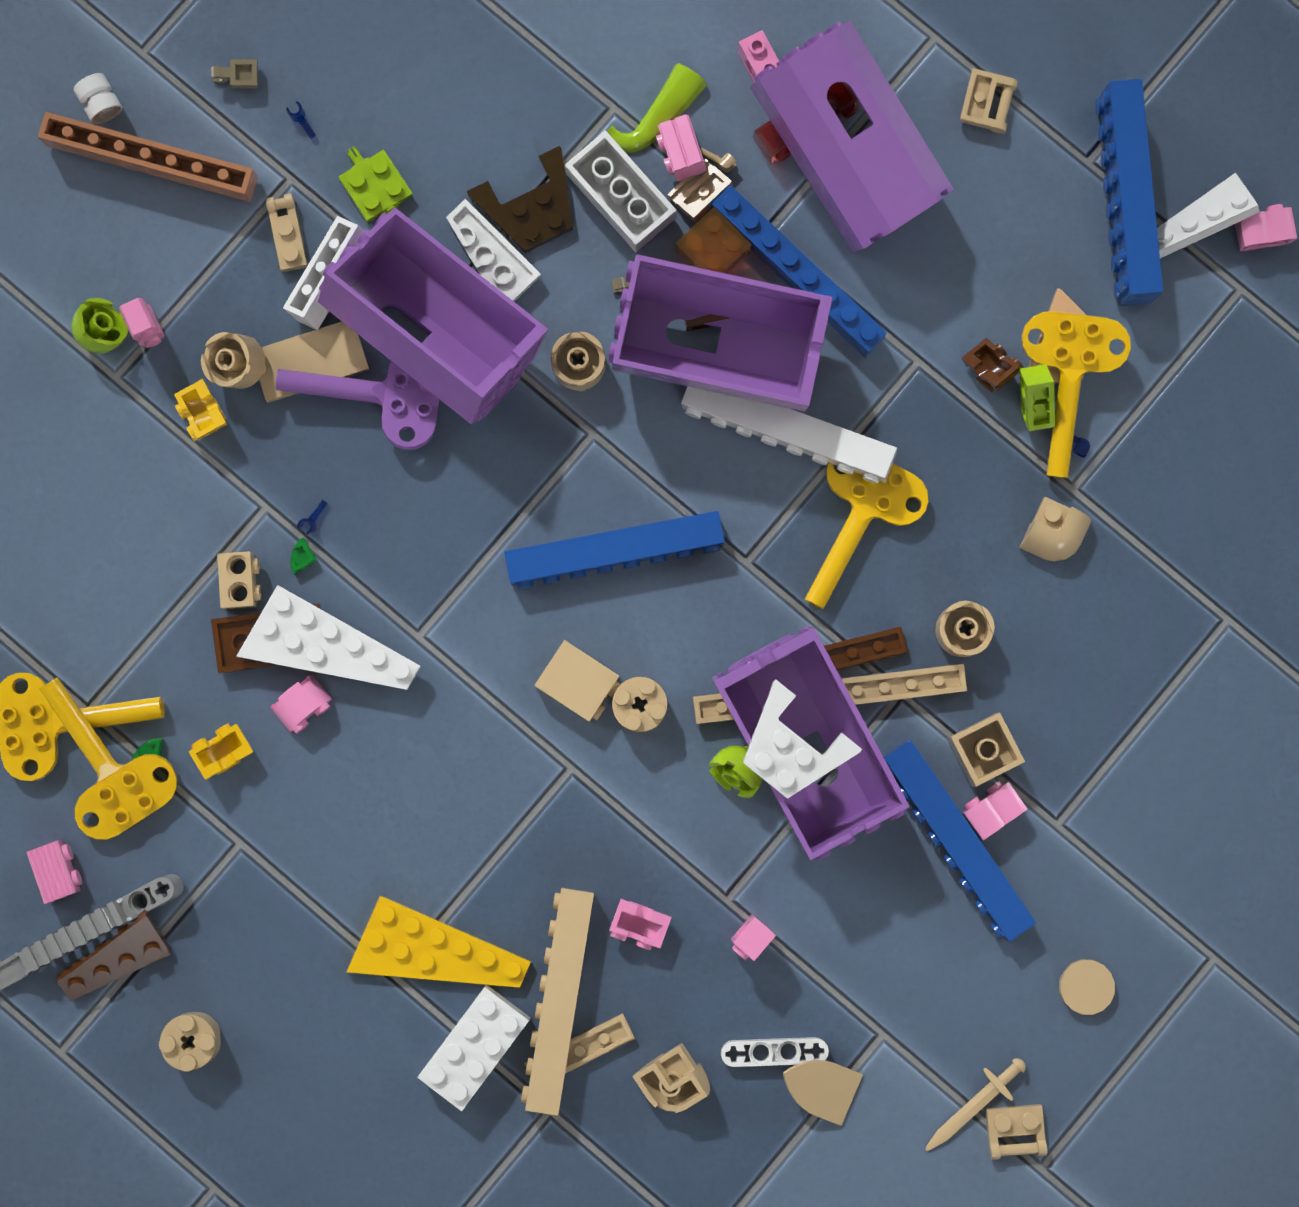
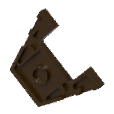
M560 146L538 156L550 181L517 198L500 204L488 181L467 191L469 198L525 253L573 230L563 155Z

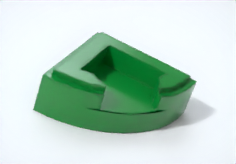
M304 537L295 544L291 554L290 566L294 575L318 562Z
M156 738L145 742L135 751L132 760L144 754L162 756L164 739Z

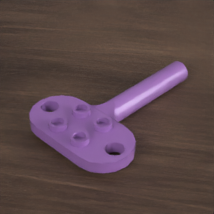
M392 361L389 365L387 378L382 382L278 369L276 377L277 391L379 404L383 409V433L387 440L397 448L416 450L426 445L434 435L440 399ZM403 430H411L414 432L415 437L413 440L405 442L400 439L399 435Z

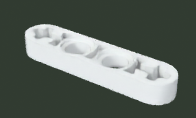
M816 1037L731 1040L726 1042L721 1048L722 1060L725 1064L732 1067L797 1065L805 1061L826 1060L829 1053L828 1046L824 1040ZM799 1043H804V1049H811L814 1043H818V1046L824 1050L819 1053L818 1058H814L812 1053H804L805 1059H800L801 1049ZM785 1044H792L796 1048V1054L792 1059H785L781 1056L780 1051ZM744 1045H750L748 1050L750 1061H745V1055L736 1056V1061H731L730 1056H725V1053L730 1051L731 1046H736L737 1051H745ZM757 1045H764L768 1048L769 1054L766 1059L757 1060L753 1056V1050Z

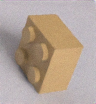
M995 713L947 737L971 787H977L1025 762L1000 713Z

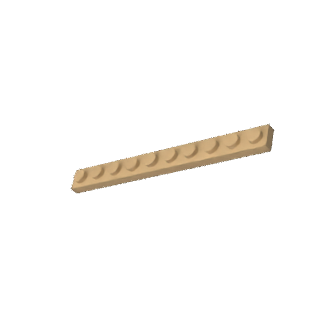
M964 664L841 678L855 705L967 691ZM720 693L693 696L696 724L734 720Z

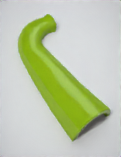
M679 63L675 64L664 86L638 127L631 133H622L612 125L607 130V133L625 153H634L645 149L657 139V135L661 134L658 127L660 123L680 117L707 86L705 80L690 68Z

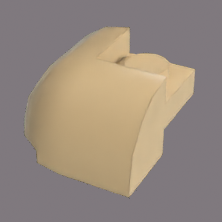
M1044 497L1019 548L1045 560L1053 562L1066 560L1074 555L1081 546L1092 519L1074 507L1069 508Z
M683 1043L665 1054L662 1053L632 1076L647 1100L655 1108L657 1106L666 1111H675V1113L688 1109L707 1097L710 1092L709 1080L700 1063L696 1065Z

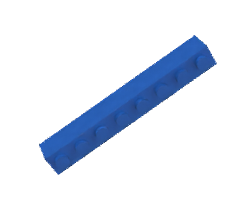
M731 185L712 203L711 213L790 288L833 297L827 323L864 358L885 338L887 332Z
M713 511L504 551L510 584L512 586L517 585V589L532 587L535 581L543 580L544 584L559 582V577L570 575L571 579L587 576V571L597 570V574L613 571L614 566L624 565V569L640 566V561L650 560L651 564L667 561L666 556L676 554L677 559L693 556V551L704 550V554L720 551L719 546H724L725 541L719 511Z
M907 740L885 755L883 758L899 784L907 801L910 800L915 808L912 811L913 815L921 825L924 823L931 831L927 834L936 848L942 847L946 853L943 858L952 871L957 869L962 876L959 879L960 884L967 893L972 891L978 901L974 904L983 916L988 914L993 922L990 927L998 939L1004 938L1010 942L1035 925L1036 921L911 740Z

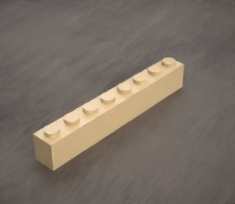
M561 888V893L555 892L553 909L558 910L556 921H550L548 936L553 937L552 948L546 947L544 964H548L549 967L547 976H541L539 991L544 992L543 1003L537 1002L535 1019L540 1020L538 1031H532L530 1047H535L534 1059L528 1058L525 1075H531L529 1086H523L521 1103H526L525 1111L556 1116L559 1114L594 897L593 892Z

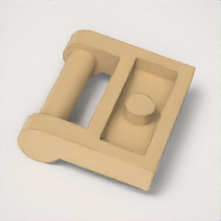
M973 68L959 122L989 129L999 134L1006 133L1007 123L1005 122L1012 94L1017 89L1018 81L1014 78ZM999 86L1003 90L996 118H988L995 88Z
M1041 1104L986 1108L991 1160H998L1001 1156L1025 1154L1047 1156ZM1035 1134L1034 1143L999 1145L998 1137Z

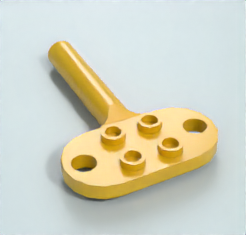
M1048 311L1033 316L1025 324L1021 334V342L1026 356L1034 363L1046 364L1049 367L1057 368L1060 372L1055 409V427L1052 430L1046 475L1068 478L1082 376L1086 372H1111L1119 368L1128 358L1131 342L1126 328L1118 321L1103 317ZM1032 329H1037L1042 333L1043 339L1040 344L1034 345L1029 342L1028 334ZM1117 339L1123 343L1124 349L1121 354L1115 355L1111 353L1109 345L1112 340Z
M828 463L826 478L829 487L837 496L850 503L852 510L804 599L806 602L819 609H824L872 519L878 518L895 526H906L914 523L923 515L929 501L928 491L923 481L917 476L893 463L886 482L879 481L878 484H874L864 480V475L854 471L852 475L846 473L838 474L834 470V464ZM907 499H917L920 503V510L914 513L908 511L906 508Z
M16 673L8 676L0 683L1 759L8 773L23 781H36L45 778L53 771L58 761V736L61 733L68 732L39 690L46 683L42 678L31 673ZM19 679H25L28 683V689L23 694H19L15 689V684ZM162 697L79 708L92 728L161 719L165 716ZM29 760L36 761L38 765V770L34 775H29L25 771V764Z
M58 677L39 689L98 775L97 783L89 787L78 798L75 806V820L78 827L87 836L94 839H110L118 836L164 806L173 797L177 788V773L174 766L166 758L156 754H144L126 764H118ZM156 768H166L169 772V778L166 781L156 780L154 777V770ZM86 813H95L99 818V823L96 826H88L84 822V815Z

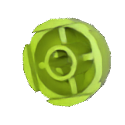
M89 298L78 307L71 321L73 337L79 346L86 351L95 354L108 353L117 348L127 336L128 327L121 312L118 313L112 307L114 305L112 302L101 298Z
M730 745L720 750L708 764V767H712L709 771L710 775L728 791L731 790L732 786L740 791L738 796L751 798L759 789L763 778L743 763L749 746Z

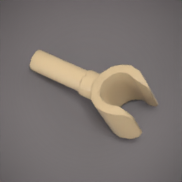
M704 148L700 149L702 155L716 163L724 173L730 172L736 166L735 158L729 153L720 158Z

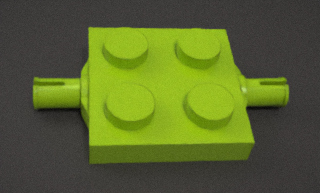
M356 146L346 152L355 165L338 176V179L367 224L380 217L383 213L388 214L394 208L398 209L401 203L413 197V193L384 150L363 159Z

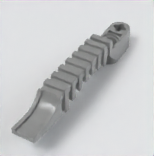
M175 874L156 878L129 894L111 901L106 906L94 910L93 913L83 916L82 919L76 920L57 932L51 933L46 938L36 941L33 945L23 948L22 951L14 953L9 958L0 962V991L39 971V969L50 965L52 962L61 959V957L70 954L72 951L83 947V945L94 941V939L102 937L107 932L113 931L121 927V925L138 918V915L145 909L149 913L177 898L183 892L184 884L182 879ZM168 884L170 889L166 892L164 887ZM141 894L147 898L148 903L146 907L141 904Z

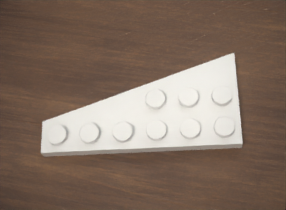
M277 585L237 654V657L405 690H408L421 667Z

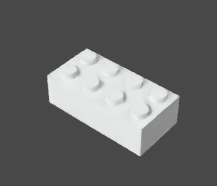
M606 130L565 164L566 175L635 252L639 251L676 219V209Z
M486 985L417 1078L462 1111L531 1017L490 986Z

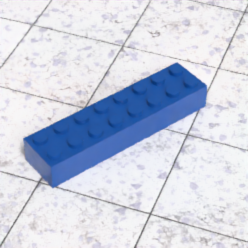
M1142 79L1109 81L1104 91L1101 92L1099 99L1096 100V114L1101 117L1098 137L1099 141H1103L1104 151L1101 152V165L1106 167L1103 189L1105 194L1108 193L1109 203L1106 204L1107 220H1111L1112 230H1109L1108 240L1109 245L1113 246L1114 256L1111 257L1112 272H1116L1117 282L1114 283V297L1119 299V306L1151 304L1163 293L1143 84Z

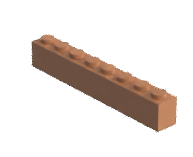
M45 112L38 138L47 147L250 203L258 180L254 170L249 167Z

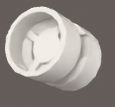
M103 73L89 75L81 79L74 86L73 90L80 103L87 105L84 110L92 124L97 125L108 122L122 111L123 107L115 93H111L112 87Z

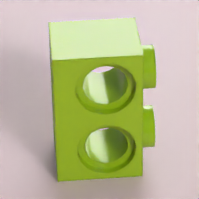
M1047 365L1020 368L1021 415L1028 431L1055 427L1054 380Z

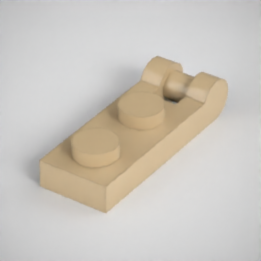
M285 194L284 198L274 199V197L266 198V206L281 272L306 268L308 263L293 194ZM287 208L288 215L279 217L277 210Z

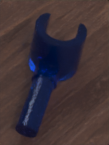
M296 101L295 103L299 111L291 113L287 107V113L293 121L299 122L310 139H312L316 134L307 123L302 105Z
M1074 435L1073 443H1075L1072 452L1085 458L1090 449V443L1087 439L1078 438Z
M322 500L309 518H303L298 522L297 528L301 529L307 521L310 523V530L306 534H312L316 530L318 516L328 503Z

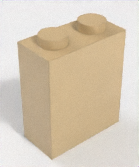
M564 640L534 686L588 722H591L593 718L595 720L599 719L606 708L602 703L608 695L613 697L621 684L617 682L620 677L619 675Z

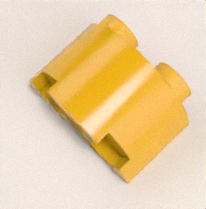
M203 379L174 394L178 401L175 408L182 419L188 418L190 426L186 428L194 442L228 425L217 400L211 395Z
M228 723L215 731L217 736L207 741L204 737L191 745L192 750L188 752L205 780L210 779L215 774L219 775L240 763L241 759L253 753L252 748L237 724L230 726Z

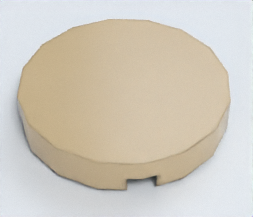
M1080 959L1066 967L1067 969L1064 970L1059 979V993L1063 1002L1071 1010L1082 1015H1094L1103 1011L1111 1003L1115 994V982L1111 972L1103 964L1094 960Z

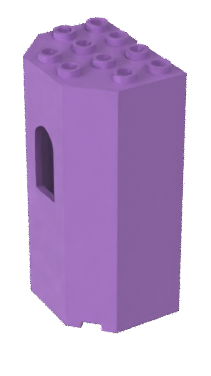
M850 20L843 25L841 21H838L826 29L825 32H819L803 44L802 47L798 46L787 53L786 56L776 63L778 67L774 69L771 65L754 77L756 83L750 89L852 252L862 250L873 244L874 240L890 234L943 198L942 195H947L954 190ZM834 83H844L851 88L873 124L852 139L827 100L828 89Z
M394 208L388 214L383 213L376 221L373 229H366L358 239L360 244L358 246H348L341 254L338 262H331L323 272L324 280L319 287L321 292L318 303L467 422L474 424L476 420H483L517 384L521 374L537 356L548 328L397 208ZM386 307L398 308L430 335L422 343L419 342L381 310Z
M636 254L634 262L629 261L626 273V282H630L629 289L623 288L620 313H623V316L617 315L614 328V339H617V343L611 342L608 362L612 363V370L798 411H806L810 405L833 297ZM709 314L729 317V319L704 324L721 328L716 354L674 345L666 337V328L674 320H692Z
M808 625L798 630L799 636L795 635V633L788 634L730 665L726 669L728 674L724 675L723 672H720L713 676L712 680L748 746L759 722L772 683L776 679L796 695L778 718L784 725L801 738L818 731L827 749L842 732L862 749L860 753L837 767V778L830 785L821 786L813 782L788 799L770 785L810 860L816 858L819 861L831 854L830 849L838 845L845 847L856 841L854 835L863 830L866 834L872 833L881 827L880 823L888 818L891 821L900 818L906 813L905 809L910 806L818 634L813 627Z

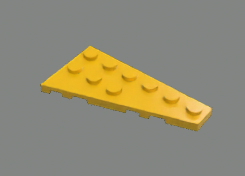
M380 896L347 972L520 988L531 961L391 899Z

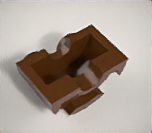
M987 338L962 357L966 367L969 366L978 375L976 380L990 392L998 391L1019 374L1020 368H1024L1017 358L1013 357L1011 359L1007 356L1006 351L999 343L994 345Z

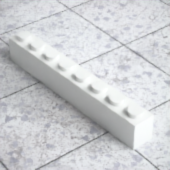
M687 387L681 402L683 409L686 410L685 414L693 418L700 419L703 416L711 419L710 423L721 428H726V425L736 428V433L745 437H751L753 434L761 437V442L773 447H776L777 444L787 447L786 451L798 456L805 453L813 456L812 460L822 465H827L828 462L838 466L837 469L850 475L854 471L864 475V480L874 484H878L879 481L886 482L897 453V447L789 408Z

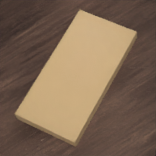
M339 322L262 347L265 356L266 372L260 377L259 381L267 403L298 394L276 390L278 369L347 378L369 371L370 368L359 335L345 323Z

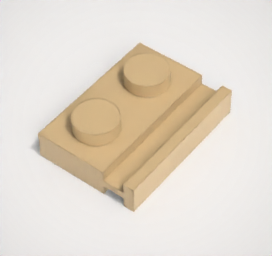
M706 158L704 159L707 168L706 172L696 176L692 175L690 178L682 180L668 194L669 200L674 202L695 223L711 208L712 203L730 185L734 187L732 181L715 166H712Z

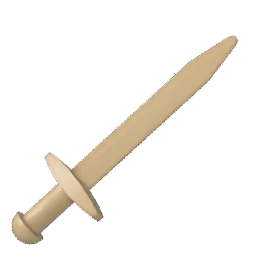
M1019 1058L1013 1059V1064L998 1077L987 1068H984L983 1070L991 1082L937 1130L927 1144L926 1150L929 1151L947 1141L1000 1092L1012 1101L1013 1097L1005 1085L1021 1071L1024 1073L1026 1069L1024 1061Z

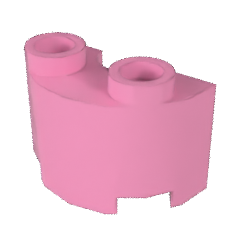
M311 674L301 683L297 682L278 698L279 701L270 706V709L290 733L294 731L298 734L309 725L307 719L315 713L318 717L330 708L328 703L333 698L316 677Z
M620 899L609 930L612 931L610 936L622 941H626L627 937L637 940L635 945L647 950H651L652 946L661 948L672 917L646 906Z

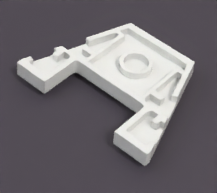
M775 679L743 763L788 799L860 753L862 749L842 732L824 754H820L778 719L796 695Z

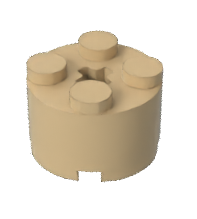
M227 332L215 334L207 341L205 353L201 355V367L205 376L212 383L222 387L248 388L254 385L266 372L265 356L262 347L255 338L247 335Z
M574 332L561 336L551 351V365L554 376L561 385L571 390L585 391L595 386L602 378L606 365L604 350L598 339L586 332ZM583 357V364L575 366L573 358L580 359Z
M960 601L946 608L940 614L936 622L935 631L940 646L948 654L956 657H970L987 648L992 640L995 626L990 612L985 607L971 601ZM961 622L964 626L969 625L970 630L967 632L968 636H966L965 633H960L959 628L962 627Z
M646 677L630 678L623 682L615 691L612 701L613 712L620 725L627 730L638 733L648 732L656 728L664 719L667 711V698L662 687L654 680ZM636 698H640L641 701H647L648 704L644 706V712L632 708Z
M184 1013L172 1019L165 1026L160 1037L159 1049L164 1059L172 1067L187 1072L199 1069L212 1061L218 1054L221 1046L220 1028L217 1022L205 1013ZM190 1036L195 1038L193 1041L194 1045L192 1046L187 1044L188 1037Z

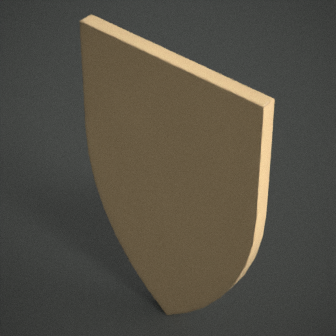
M825 1060L805 1061L783 1072L787 1089L801 1108L842 1126L863 1076L859 1072Z

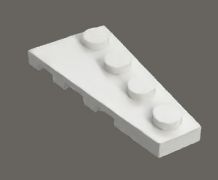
M1236 173L1157 228L1160 258L1260 212L1258 204Z
M466 199L446 217L478 273L512 301L515 302L541 277V274Z

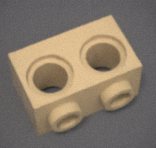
M250 551L217 554L220 608L224 610L258 608V601L262 599L261 586L256 584V574H260L259 558H255V554ZM244 560L246 564L245 571L241 574H235L234 564L237 561ZM245 587L247 589V597L243 601H237L235 598L237 589Z

